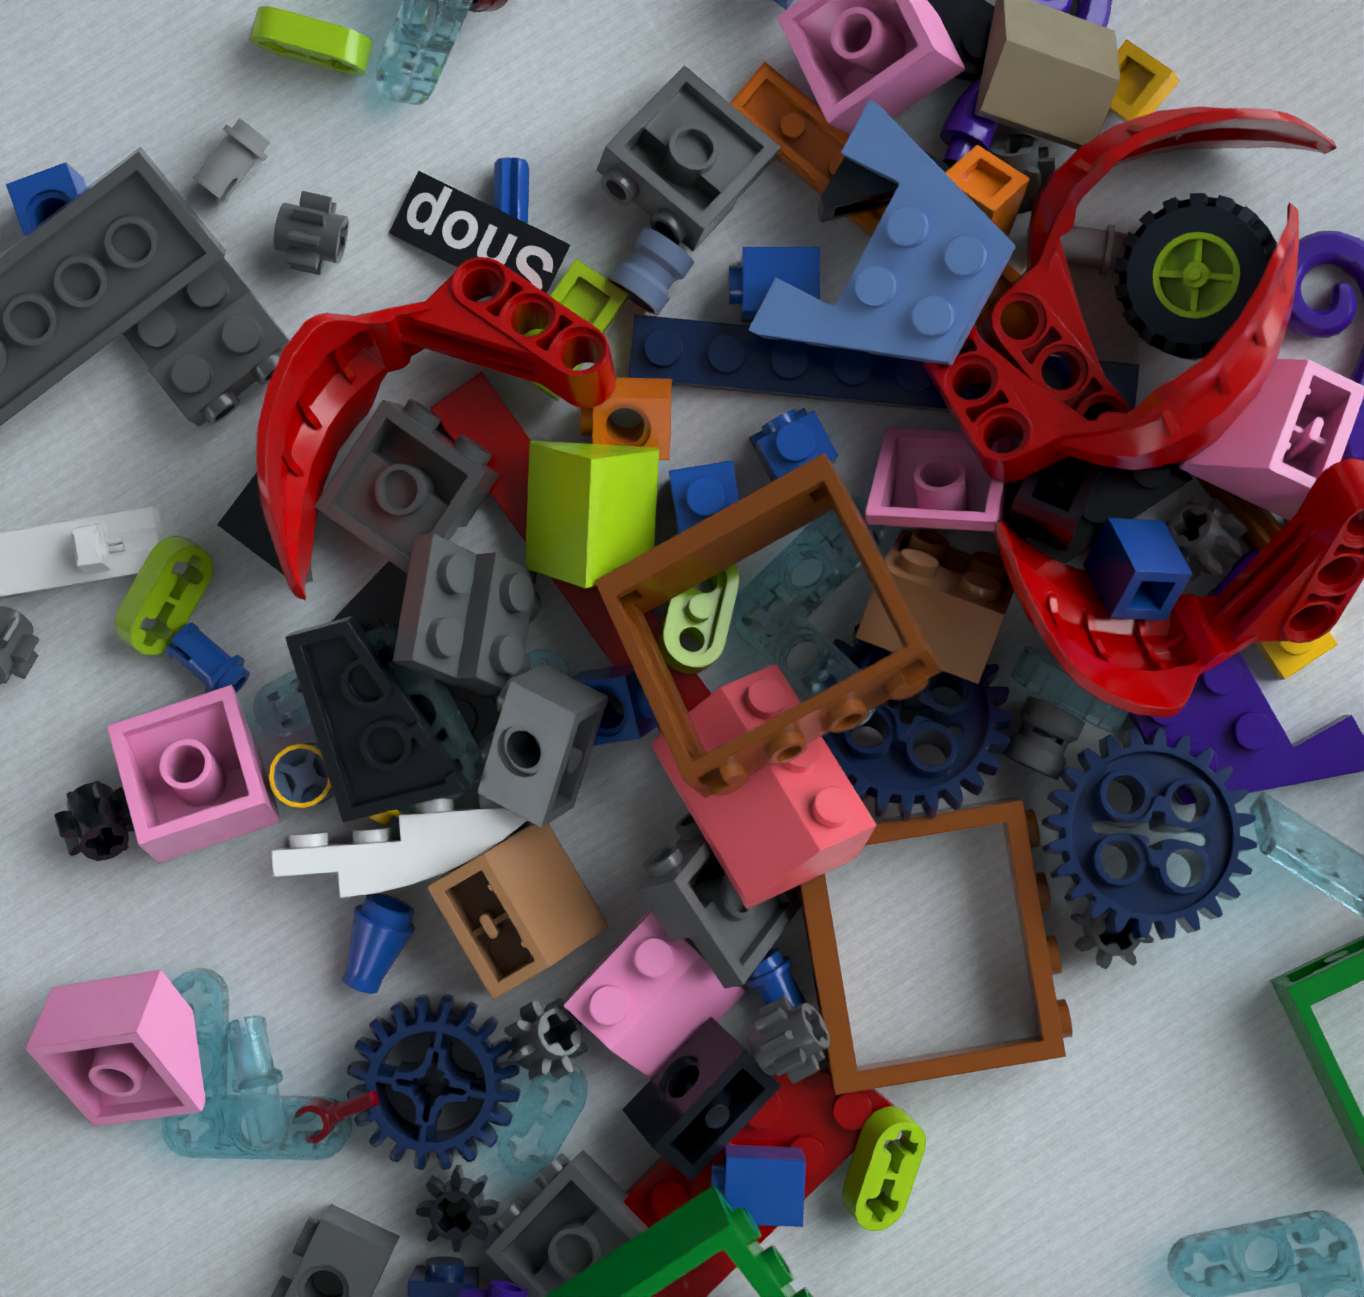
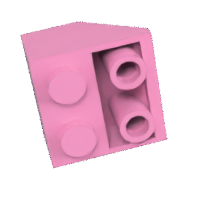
M1276 359L1257 396L1225 433L1192 459L1181 462L1179 469L1290 521L1297 514L1319 475L1332 464L1341 461L1364 397V386L1310 360Z

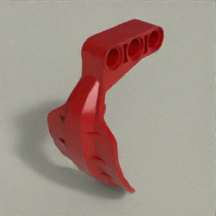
M1189 107L1160 110L1114 125L1080 147L1047 178L1034 199L1027 231L1026 270L985 309L981 325L982 333L987 343L1035 384L1082 416L1093 404L1101 406L1106 412L1126 414L1131 410L1126 401L1105 377L1088 334L1060 239L1073 228L1076 208L1082 198L1112 167L1147 155L1185 149L1264 147L1301 149L1327 154L1337 148L1335 142L1297 116L1270 109ZM1007 305L1021 307L1029 317L1030 327L1023 339L1010 338L1001 327L1000 317ZM1051 354L1063 358L1070 368L1069 381L1061 390L1049 387L1042 377L1043 362Z
M1292 203L1288 204L1286 228L1281 234L1259 286L1236 323L1206 357L1176 378L1160 385L1136 408L1126 414L1105 412L1099 415L1097 420H1088L1039 387L982 339L975 326L972 327L952 366L922 361L925 370L985 472L991 478L1001 483H1015L1068 456L1100 466L1139 470L1188 461L1216 442L1257 396L1278 357L1292 312L1299 251L1298 209ZM984 383L991 386L983 397L976 400H966L960 397L963 390L970 385ZM1015 435L1023 439L1020 445L1012 452L1004 454L990 450L993 443L1000 437Z
M476 257L465 261L424 302L387 308L357 316L323 313L306 320L283 349L267 386L257 426L256 462L260 498L280 565L292 593L297 598L306 600L304 590L306 577L310 571L315 523L318 514L315 504L322 495L325 482L339 449L356 426L369 413L381 382L388 372L405 368L410 363L412 356L427 349L539 383L573 406L592 408L607 401L616 386V375L606 336L597 327L499 261L489 257ZM488 296L493 297L488 301L477 302L478 300ZM543 329L539 334L524 336L529 331ZM594 363L588 369L573 370L579 364Z
M1345 459L1325 469L1314 482L1297 514L1220 594L1197 597L1194 594L1180 595L1166 620L1110 618L1086 570L1074 568L1046 556L1024 541L1001 520L998 521L994 529V535L997 539L1003 566L1027 618L1042 636L1058 663L1081 688L1105 703L1137 715L1168 718L1179 714L1184 708L1199 675L1226 661L1252 643L1271 641L1311 642L1327 634L1336 625L1364 579V461Z

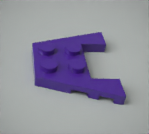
M1254 549L1245 553L1233 565L1234 568L1218 586L1211 589L1206 596L1220 594L1253 560L1259 551ZM1240 652L1198 676L1190 698L1179 714L1163 718L1137 715L1126 711L1133 725L1141 734L1145 745L1152 731L1157 728H1164L1167 747H1171L1174 741L1184 734L1190 736L1189 754L1193 757L1211 747L1214 753L1208 767L1213 772L1228 766L1234 769L1229 779L1224 783L1228 791L1246 789L1248 793L1364 771V735L1352 715H1343L1292 744ZM1181 790L1173 792L1178 804H1194L1192 797Z

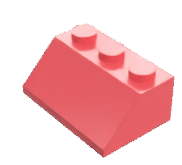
M774 664L721 686L688 713L708 754L800 704V701L777 664ZM663 733L652 742L651 747L746 909L856 859L876 827L875 821L822 736L809 742L807 750L796 759L783 764L770 763L748 775L747 782L736 791L722 796L711 795L707 798H704L683 780Z

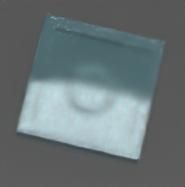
M1262 791L1250 807L1251 814L1256 817V821L1253 824L1260 852L1364 918V855Z

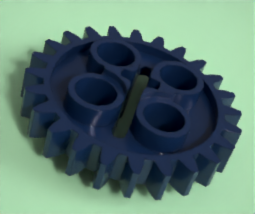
M858 624L854 626L852 636L854 647L840 639H835L831 652L836 662L819 657L815 672L822 680H808L805 695L811 698L894 652L855 638L859 628ZM998 664L986 665L979 684L942 671L929 678L926 687L917 694L902 700L890 699L867 711L866 719L859 725L843 732L830 731L822 736L848 780L854 786L861 801L867 795L876 798L875 816L881 817L889 803L898 804L902 821H908L913 805L921 803L929 819H933L938 811L940 798H943L956 811L963 802L960 787L978 796L985 784L979 772L995 776L1001 762L992 753H1005L1010 742V738L998 730L1009 728L1013 719L1012 712L996 708L1006 702L1010 693L1009 688L1003 686L990 687L1000 667ZM938 687H948L956 691L962 702L955 706H943L933 699L930 691ZM902 709H910L915 712L911 725L899 722ZM859 727H871L881 734L884 742L875 747H863L854 741L851 732ZM959 727L962 730V734L954 735L948 728ZM924 744L933 745L941 750L946 761L936 766L926 765L916 758L913 749Z
M1132 728L1124 733L1123 749L1110 734L1099 740L1101 757L1089 748L1079 752L1077 758L1084 772L1069 766L1059 773V776L1070 790H1054L1047 796L1051 803L1062 809L1061 814L1051 815L1042 819L1043 826L1059 832V839L1043 846V852L1062 854L1064 863L1050 873L1051 877L1063 878L1070 876L1074 882L1064 897L1065 900L1068 902L1086 896L1090 901L1086 907L1084 918L1092 920L1104 912L1109 913L1107 932L1112 934L1120 932L1127 922L1131 921V930L1135 940L1146 939L1151 931L1152 923H1154L1161 940L1175 937L1176 920L1187 933L1200 930V919L1197 910L1210 920L1221 917L1223 913L1215 897L1217 896L1225 900L1239 898L1241 893L1229 878L1231 876L1244 877L1251 875L1253 869L1239 860L1238 854L1257 848V842L1240 836V827L1256 821L1255 815L1237 813L1235 804L1248 794L1247 790L1236 789L1228 791L1224 786V783L1229 779L1234 769L1228 766L1213 772L1208 767L1214 753L1211 747L1199 752L1194 757L1190 755V736L1187 734L1177 738L1171 747H1167L1164 728H1157L1152 731L1146 745H1144L1138 729ZM1110 782L1121 783L1130 791L1132 806L1128 814L1117 812L1110 806L1106 794ZM1175 790L1184 791L1192 797L1196 812L1191 822L1181 820L1175 815L1171 805V798ZM1098 821L1110 826H1117L1118 828L1131 829L1149 822V829L1153 832L1200 834L1204 837L1205 843L1203 846H1198L1177 839H1165L1149 845V839L1144 835L1097 833L1093 830V823ZM1106 845L1117 847L1126 857L1127 869L1121 879L1111 877L1105 872L1101 864L1102 851ZM1172 853L1181 855L1190 866L1191 876L1185 887L1173 883L1167 874L1166 863Z

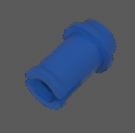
M193 622L179 630L171 640L173 644L168 645L165 653L175 658L206 685L205 693L232 685L237 693L250 676V672L243 667L245 660L241 656L231 657L202 633Z
M778 948L770 949L746 981L748 987L757 988L765 1005L782 996L787 997L792 1007L807 1003L789 970L793 964L790 957H782Z

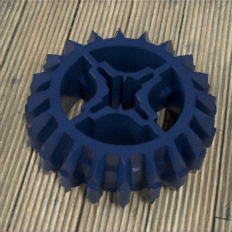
M426 994L418 995L414 1003L415 1017H412L408 1008L402 1002L395 1003L390 1008L395 1027L386 1019L377 1016L369 1026L380 1042L371 1038L361 1037L354 1047L360 1055L370 1060V1062H351L347 1068L348 1075L355 1079L366 1081V1084L351 1088L347 1092V1099L374 1090L379 1097V1104L356 1115L354 1118L358 1127L366 1126L375 1121L379 1128L376 1129L369 1139L371 1146H380L388 1136L396 1142L390 1153V1159L394 1162H399L407 1148L415 1150L414 1167L419 1170L425 1169L430 1158V1152H436L438 1164L442 1170L450 1169L454 1160L453 1148L455 1147L464 1160L472 1162L478 1155L473 1137L483 1145L490 1148L497 1143L498 1135L489 1122L508 1127L513 1118V1114L498 1102H517L521 1092L520 1088L514 1085L502 1083L504 1079L517 1076L521 1070L517 1062H499L498 1057L505 1055L512 1049L511 1038H501L493 1044L487 1038L494 1032L499 1021L492 1016L486 1019L480 1028L472 1024L471 1020L478 1010V1005L474 1002L467 1004L460 1017L452 1015L454 997L448 994L441 998L438 1013H432L431 1003ZM432 1032L431 1042L427 1047L426 1056L423 1060L418 1062L403 1061L399 1066L386 1064L392 1047L399 1041L413 1034ZM451 1036L465 1043L474 1052L483 1068L485 1079L476 1078L475 1072L463 1070L455 1063L452 1057L453 1041H451ZM439 1054L437 1069L444 1073L440 1080L448 1078L450 1085L443 1086L430 1108L432 1094L425 1090L428 1083L421 1085L419 1078L425 1077ZM385 1084L392 1085V1091L403 1093L413 1101L416 1108L415 1123L417 1126L408 1122L395 1110L387 1096ZM469 1098L484 1100L481 1109L467 1122L451 1129L436 1130L444 1105L450 1102L466 1103Z

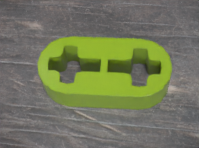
M270 6L258 7L249 37L253 44L271 53L353 76L365 75L374 43L367 36L352 29Z
M180 536L167 537L157 543L148 555L118 608L115 617V629L118 636L141 654L153 656L165 652L167 646L173 644L171 642L172 638L188 622L210 583L213 574V562L209 553L189 539ZM177 561L188 564L183 574L172 572L173 566ZM145 617L157 619L151 630L140 628Z
M896 1106L884 1107L875 1111L866 1120L842 1189L841 1198L844 1207L864 1229L870 1231L884 1230L894 1225L901 1218L907 1206L925 1152L926 1136L924 1130L904 1109ZM900 1131H901V1132H902V1136L900 1137V1139H897V1137L899 1136V1133H900ZM890 1140V1142L887 1145V1148H885L884 1145L886 1141ZM881 1189H882V1190H883L882 1195H881V1196H878V1195L880 1194ZM869 1198L870 1201H869V1203H868V1206H866L865 1203H866L867 1199Z

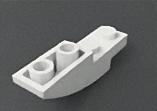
M478 795L479 807L455 809L453 797H442L415 804V812H406L399 815L400 838L392 839L391 827L353 830V842L328 843V832L289 835L290 846L271 851L273 877L338 872L340 898L379 893L412 885L445 873L477 857L504 840L527 820L482 795Z

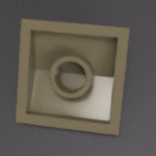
M996 0L974 115L1078 150L1099 136L1120 82L1115 31L1031 0Z

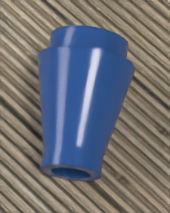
M374 893L367 894L363 905L355 907L347 967L342 978L347 986L370 994L379 991L384 977L415 931V926L411 922L415 910L410 905L395 897Z

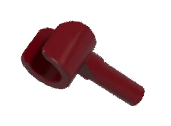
M371 1090L340 1103L332 1104L326 1099L315 1098L298 1109L295 1113V1118L307 1112H314L321 1117L323 1129L316 1130L304 1138L310 1144L319 1143L333 1131L338 1122L379 1104V1097L374 1090Z

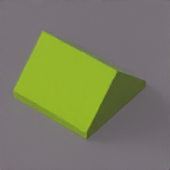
M531 440L529 445L525 567L528 570L583 588L597 586L595 580L653 549L655 544L660 448Z

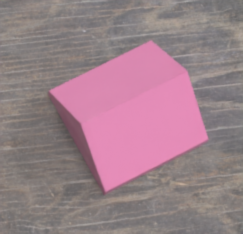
M886 428L865 512L866 524L884 527L994 533L999 520L1008 525L1010 483H1001L991 478L985 472L962 431ZM1013 435L1000 437L993 443L990 450L1004 454L1012 452Z

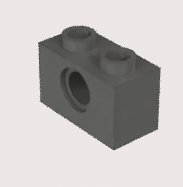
M544 663L517 677H512L502 688L497 700V710L500 712L495 733L487 742L481 755L480 765L484 770L477 793L541 828L574 808L608 696ZM534 737L537 739L540 747L537 745Z
M331 1204L320 1221L312 1217L308 1218L292 1251L293 1254L302 1257L300 1265L293 1279L281 1276L271 1297H372L400 1236ZM321 1270L335 1273L343 1284V1293L335 1296L321 1293L314 1284L313 1273Z

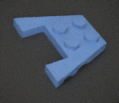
M869 99L841 154L846 159L898 184L899 186L835 306H831L775 278L748 330L767 339L804 342L814 346L865 351L870 354L952 366L1016 246L878 103Z

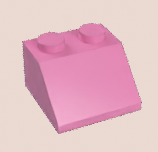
M799 0L777 16L827 123L851 135L869 99L878 103L893 119L965 70L939 15L928 0Z
M232 685L107 725L138 845L158 863L281 823L264 762Z
M649 908L567 995L563 1006L613 1053L652 1079L710 1017H713L718 1022L746 993V990L742 986L724 989L692 939L685 938L671 941Z
M161 970L51 988L26 1050L93 1127L203 1111L206 1100L193 1010Z

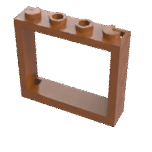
M825 453L595 580L681 776L688 785L704 798L711 795L722 796L736 791L747 782L748 775L770 763L783 764L796 759L807 750L809 742L830 731L843 732L859 725L866 719L867 711L890 699L902 700L917 694L926 687L929 678L942 672L843 479ZM834 509L904 648L707 754L644 614Z
M1011 797L962 805L956 811L952 807L938 809L933 819H929L925 812L910 814L908 821H902L901 816L874 820L876 827L865 846L1003 823L1038 1036L857 1066L825 873L798 885L819 1014L824 1020L830 1036V1045L825 1051L828 1069L832 1075L831 1081L835 1095L1066 1057L1063 1038L1072 1037L1071 1016L1066 1000L1056 999L1052 976L1062 973L1060 951L1055 936H1046L1042 911L1051 910L1050 892L1044 872L1035 873L1031 848L1040 846L1039 827L1034 810H1024L1022 799Z

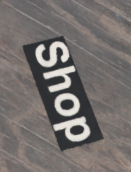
M419 170L389 231V234L457 268L465 261L476 257L492 258L546 294H548L571 246Z

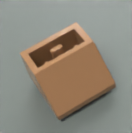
M902 529L887 554L885 562L940 669L979 684L1015 592L1001 557L981 551L974 552L973 555L950 547L946 538L928 530L917 529L912 533ZM873 587L855 638L895 653L904 648Z
M534 823L427 886L492 1000L497 999L551 967L609 927L549 823L542 828Z

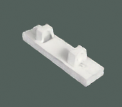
M152 506L0 532V599L137 576L152 549L157 543L164 540L159 509Z

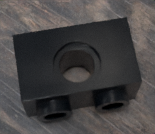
M710 1017L622 1111L649 1145L692 1182L782 1086L773 1076L763 1072L753 1055L713 1017Z

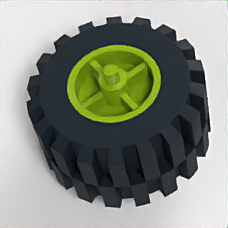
M1190 193V199L1181 201L1173 197L1162 202L1164 208L1154 214L1150 210L1139 219L1142 225L1136 233L1133 234L1129 231L1122 243L1127 247L1124 259L1117 258L1114 271L1119 274V285L1114 286L1116 298L1122 302L1125 310L1122 315L1128 325L1134 327L1139 333L1138 336L1147 344L1164 353L1193 361L1206 357L1236 323L1259 286L1278 244L1267 225L1246 205L1243 207L1232 198L1219 195L1218 198L1208 197L1205 193Z

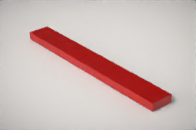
M481 371L430 407V409L442 419L440 423L454 442L462 434L477 442L492 454L487 466L499 473L500 476L489 492L526 542L529 445L531 440ZM551 577L612 665L631 664L597 586L583 588ZM651 610L645 613L644 616L658 645L661 622ZM666 663L688 712L711 695V692L697 673H682L671 668Z

